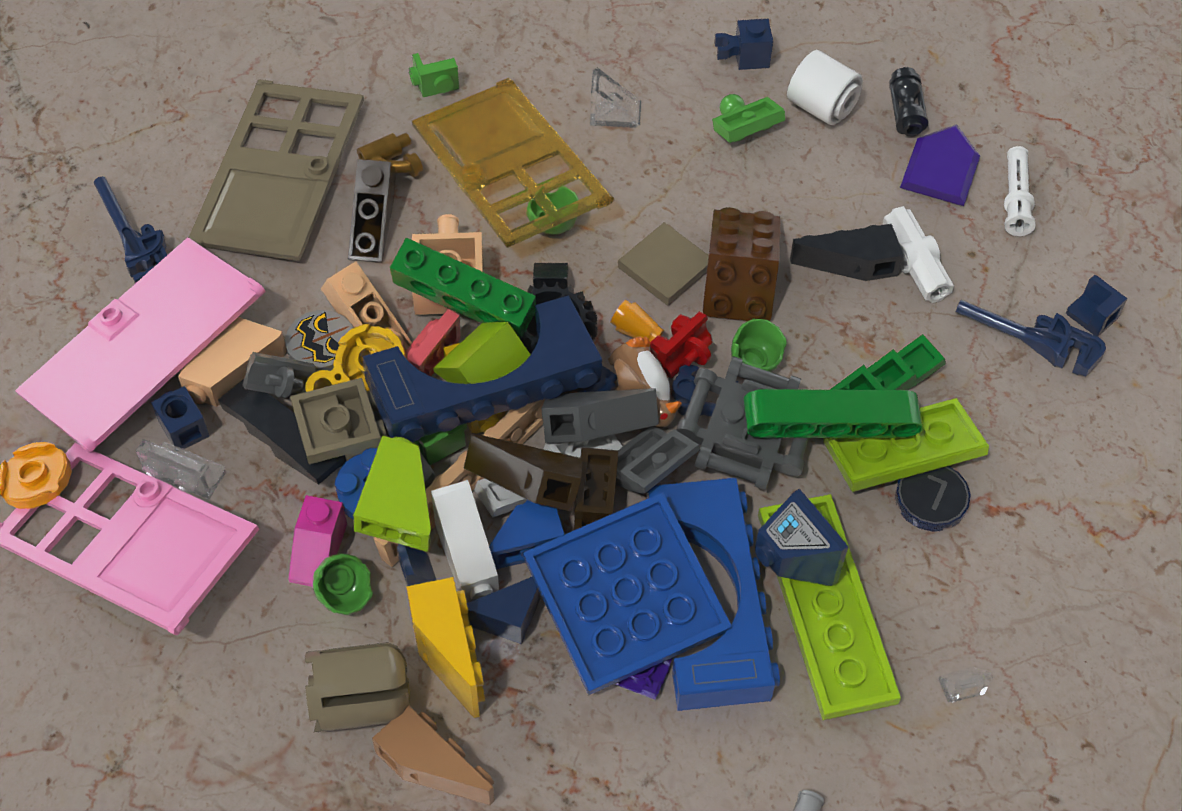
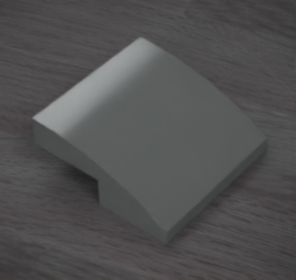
M655 425L650 426L619 449L616 485L633 492L646 493L700 450L699 444L675 429L666 433Z

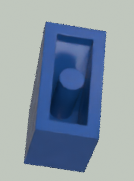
M529 500L523 504L516 505L489 545L496 570L525 563L523 552L565 535L557 508L536 504Z

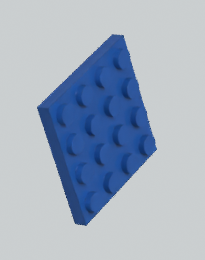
M663 492L523 552L525 563L588 696L717 638L732 628Z

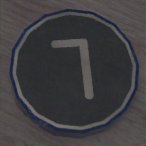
M950 466L901 478L898 480L895 492L896 505L898 503L901 515L905 520L919 529L932 532L943 531V528L954 527L959 524L968 511L971 497L965 479Z

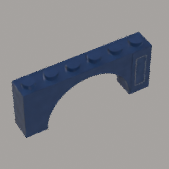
M569 295L535 305V330L538 335V342L534 351L517 369L495 380L475 384H459L433 378L414 367L405 358L398 346L363 356L365 380L390 438L402 437L415 442L427 435L440 431H450L459 425L475 420H485L492 415L507 410H517L527 404L543 399H552L562 393L578 388H588L594 383L600 382L602 357Z

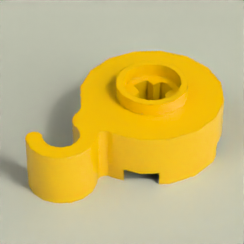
M369 324L360 325L350 329L340 338L333 370L314 372L309 376L305 390L308 392L362 378L366 391H369L370 389L365 380L363 356L396 346L399 347L406 359L407 353L401 340L391 329L370 326Z

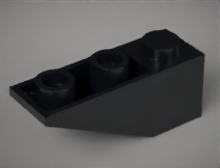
M891 223L879 226L870 225L866 228L847 231L838 230L833 233L815 236L806 235L793 239L790 262L794 265L870 281L898 276L904 254Z

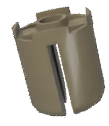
M384 642L308 651L305 654V663L313 662V675L308 677V685L305 686L309 719L310 721L317 720L314 733L388 724L391 720L403 714L410 703L409 678L406 677L407 662L397 645Z

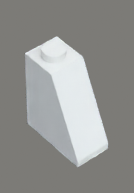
M465 480L432 490L436 530L458 591L464 590L467 603L498 591V574L469 481Z

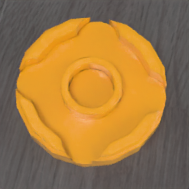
M36 442L20 447L13 452L14 457L8 462L4 460L0 465V495L8 505L18 509H31L47 504L60 495L68 485L72 473L71 464L66 454L61 449L56 448L54 444L48 442Z

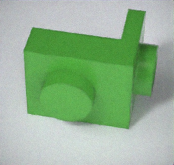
M419 53L412 54L413 67H409V75L412 85L419 86L422 97L459 89L458 66L454 58L423 65Z

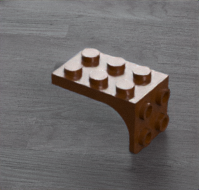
M731 207L722 208L721 210L714 209L703 302V313L708 317L750 321L752 319L771 320L779 267L780 216H774V214L767 211L744 213Z

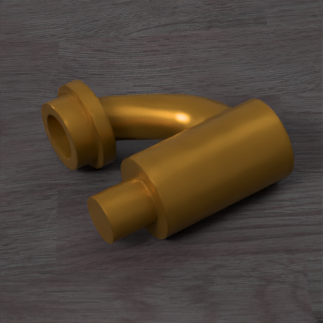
M391 133L357 148L359 159L391 162L397 170L396 173H409L414 178L418 176L419 172L423 171L422 163L416 153L404 154L403 161L390 160L401 155L402 148L412 144L407 133L397 137L394 133Z

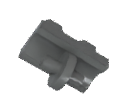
M252 352L242 385L248 390L276 394L277 397L287 398L306 392V382L309 376L315 372L316 366L309 362Z

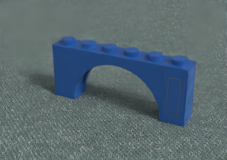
M737 478L655 485L647 491L646 499L662 492L664 493L688 542L707 551L723 566L733 583L737 596V613L731 624V629L727 630L716 642L704 650L685 657L674 658L672 678L677 711L771 701L775 686L780 685V675L777 662L771 663L769 650H773V637L770 626L764 627L762 615H766V599L763 591H757L756 580L760 579V569L757 557L751 558L749 548L753 546L754 540L751 524H745L743 514L747 513L745 491L739 492Z

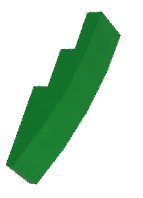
M922 334L898 353L893 349L870 367L866 368L863 364L830 390H910L943 367L946 361L941 353Z

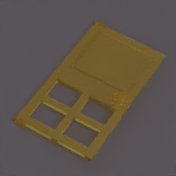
M506 78L497 82L496 86L412 120V126L507 248L595 208L599 210L614 201V197L608 193L511 78ZM557 155L571 169L539 184H536L525 171V169ZM511 175H514L525 188V190L491 205L480 192L485 186ZM577 179L591 192V195L559 209L545 195ZM532 199L535 200L546 214L512 230L508 228L498 215Z

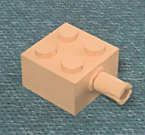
M452 214L440 216L437 219L438 233L412 234L413 241L484 272L482 232L458 233L459 219ZM412 292L415 315L444 314L449 309Z

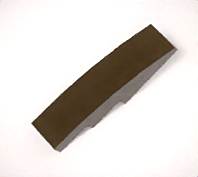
M581 448L582 474L576 496L573 531L613 514L619 450Z

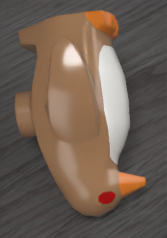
M636 337L616 348L608 358L610 365L614 366L619 386L616 387V390L656 388L659 425L655 426L663 428L671 425L677 410L681 406V402L670 401L668 375L660 362L649 349L650 340L647 337Z

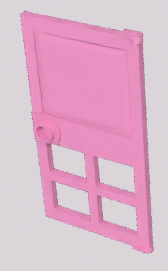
M75 442L65 453L70 461L71 470L82 461L102 472L75 503L57 496L46 504L65 514L36 547L14 535L39 506L31 509L16 508L3 523H0V546L168 630V632L174 635L180 634L190 621V615L259 531L258 526L98 452L92 451L89 453ZM116 477L136 486V489L109 520L88 510V507ZM80 520L100 530V532L72 565L49 554L74 523Z

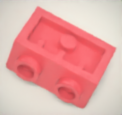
M447 309L440 319L429 321L406 350L407 360L421 372L432 376L434 373L433 368L444 358L443 348L457 344L461 339L460 315Z

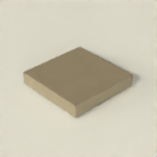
M663 222L618 260V268L668 306L707 273L709 255Z

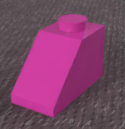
M305 496L294 529L288 577L290 583L313 587L315 570L326 557L338 553L347 527L343 502Z

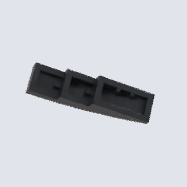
M244 379L218 399L222 409L243 422L251 435L270 446L275 457L318 485L346 462L342 455L309 464L295 413L268 393L245 389L242 385Z

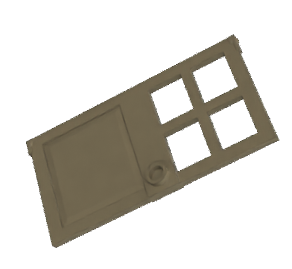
M257 80L254 91L188 238L203 248L207 247L300 261L338 169L340 159L363 104L364 96L361 94L275 84L269 80ZM265 96L300 101L292 120L257 116ZM311 103L347 107L340 126L304 122ZM251 128L287 131L279 152L243 147ZM299 133L334 138L327 157L292 154L291 151Z

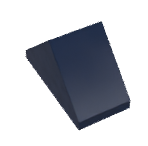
M533 577L467 603L469 625L472 628L522 644L541 599V594Z

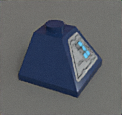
M798 489L791 494L758 530L755 552L760 562L765 567L770 566L778 577L833 586L839 580L849 546L806 495Z

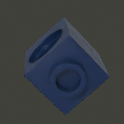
M185 386L175 391H169L151 402L158 422L176 453L210 437L204 418Z

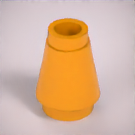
M623 301L610 323L616 326V331L632 338L647 337L651 342L657 335L662 336L664 333V329L659 327L636 302Z

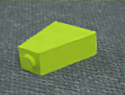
M382 436L353 515L354 531L428 552L431 526L419 446L402 437L390 438Z

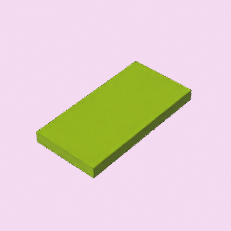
M957 398L921 407L923 431L915 436L905 438L823 439V443L852 492L988 455L989 445Z

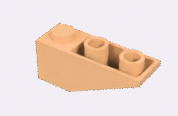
M357 261L328 278L321 287V291L335 311L345 316L353 325V328L363 324L379 326L384 329L388 328L401 340L405 351L412 344V341Z

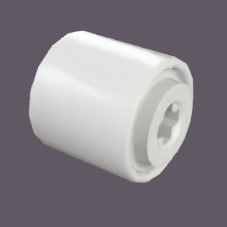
M816 49L808 54L797 67L788 86L787 98L825 123L835 125L844 119L856 105L861 93L862 75Z

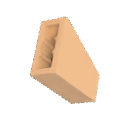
M240 317L236 318L184 366L178 376L181 387L185 386L194 403H207L215 407L219 406L218 399L245 378L246 367L252 352L278 357L285 356L287 350L282 331Z

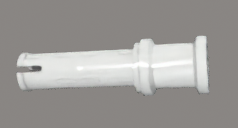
M1016 146L1010 148L1007 152L1009 194L1004 200V208L1008 212L1004 226L1005 230L1013 236H1025L1030 234L1036 226L1035 218L1032 216L1035 201L1034 197L1029 193L1028 150L1024 147ZM1017 173L1020 174V181L1017 180ZM1019 219H1021V226H1020V227L1018 226V220H1019Z

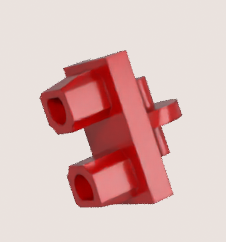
M699 311L692 318L680 314L672 322V337L670 339L657 335L650 342L651 353L661 363L669 378L672 379L679 372V367L690 366L693 362L705 365L710 361L711 352L709 347L713 342L711 334L706 327V321L708 320L706 314Z

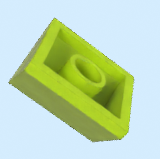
M508 322L481 323L433 369L436 374L447 382L459 384L483 383L511 373L521 366L531 354Z

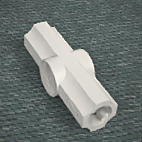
M904 206L893 209L891 213L884 216L883 225L891 223L893 225L904 254L900 269L904 273L910 272L925 300H929L931 303L942 301L947 295L952 293L954 285L940 262V251L936 240L931 235L925 236L910 209H905Z

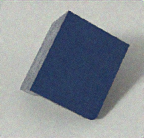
M1094 275L1089 279L1084 293L1067 308L1066 314L1090 333L1099 337L1119 318L1128 298L1100 277Z

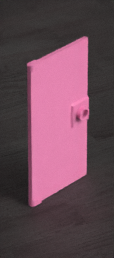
M187 237L119 299H114L103 308L101 312L89 321L88 326L15 391L75 440L84 450L91 453L266 291L258 282L248 278Z

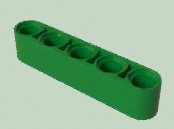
M760 389L747 393L743 398L747 432L753 437L905 438L915 436L923 431L918 395L916 392L909 390Z

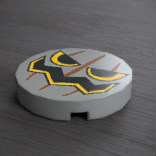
M317 310L305 313L297 318L287 330L285 344L289 359L313 363L316 366L315 372L319 370H333L336 351L339 347L338 342L340 338L353 328V325L345 316L334 311Z

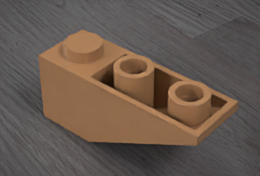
M408 705L403 714L391 720L372 737L376 754L403 780L487 805H491L494 802L492 786L494 781L491 776L479 765L473 768L464 759L466 756L464 751L453 739L449 738L445 741L436 732L438 730L436 724L426 713L420 712L417 714Z

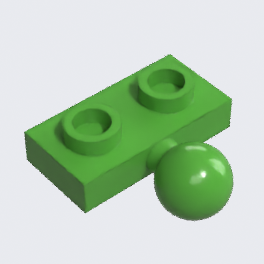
M729 94L721 100L720 111L722 115L712 119L714 131L731 143L741 141L748 135L770 129L773 125L785 121V111L769 97L745 105L744 100L739 95Z

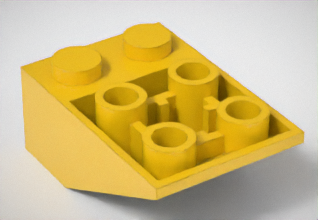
M453 577L406 586L419 656L473 718L480 717L478 703L485 701L484 682L480 662H477L475 639L472 626L469 625L468 607L464 590L456 591Z

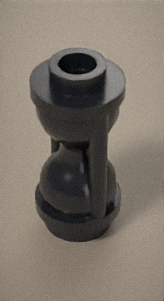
M902 67L895 70L891 75L889 88L896 130L906 136H916L928 127V117L921 77L910 67Z

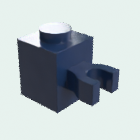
M768 18L737 20L736 36L726 33L715 34L714 44L717 47V60L728 59L736 55L739 70L770 68L773 37Z

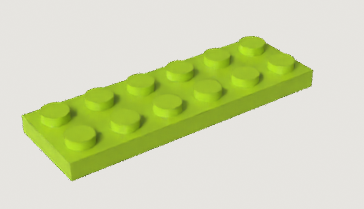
M831 494L808 498L848 545ZM782 504L759 508L758 518L761 527ZM848 547L839 580L833 586L777 576L822 720L898 705L901 696L850 548Z

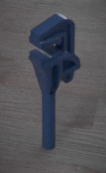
M98 177L94 180V185L119 232L125 251L126 267L136 284L154 268L153 264L156 263L157 265L167 256L163 231L160 229L155 231L150 224H144L141 227L142 234L132 229L106 177Z
M960 300L956 309V313L1022 340L1030 348L1047 359L1054 367L1063 368L1072 347L1080 349L1072 371L1076 375L1080 374L1086 377L1102 360L1106 350V345L1101 338L1070 326L1067 319L1056 313L1054 318L1039 315L1034 327H1026L963 300Z

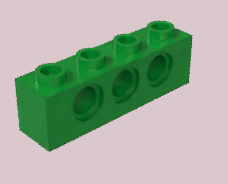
M407 237L390 266L394 284L477 322H508L520 340L535 314V295Z

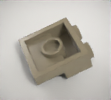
M362 378L290 396L309 464L345 455L348 461L352 457L362 454L366 449H378L382 436L387 437L383 420L375 421L373 412L378 411L371 391H366Z

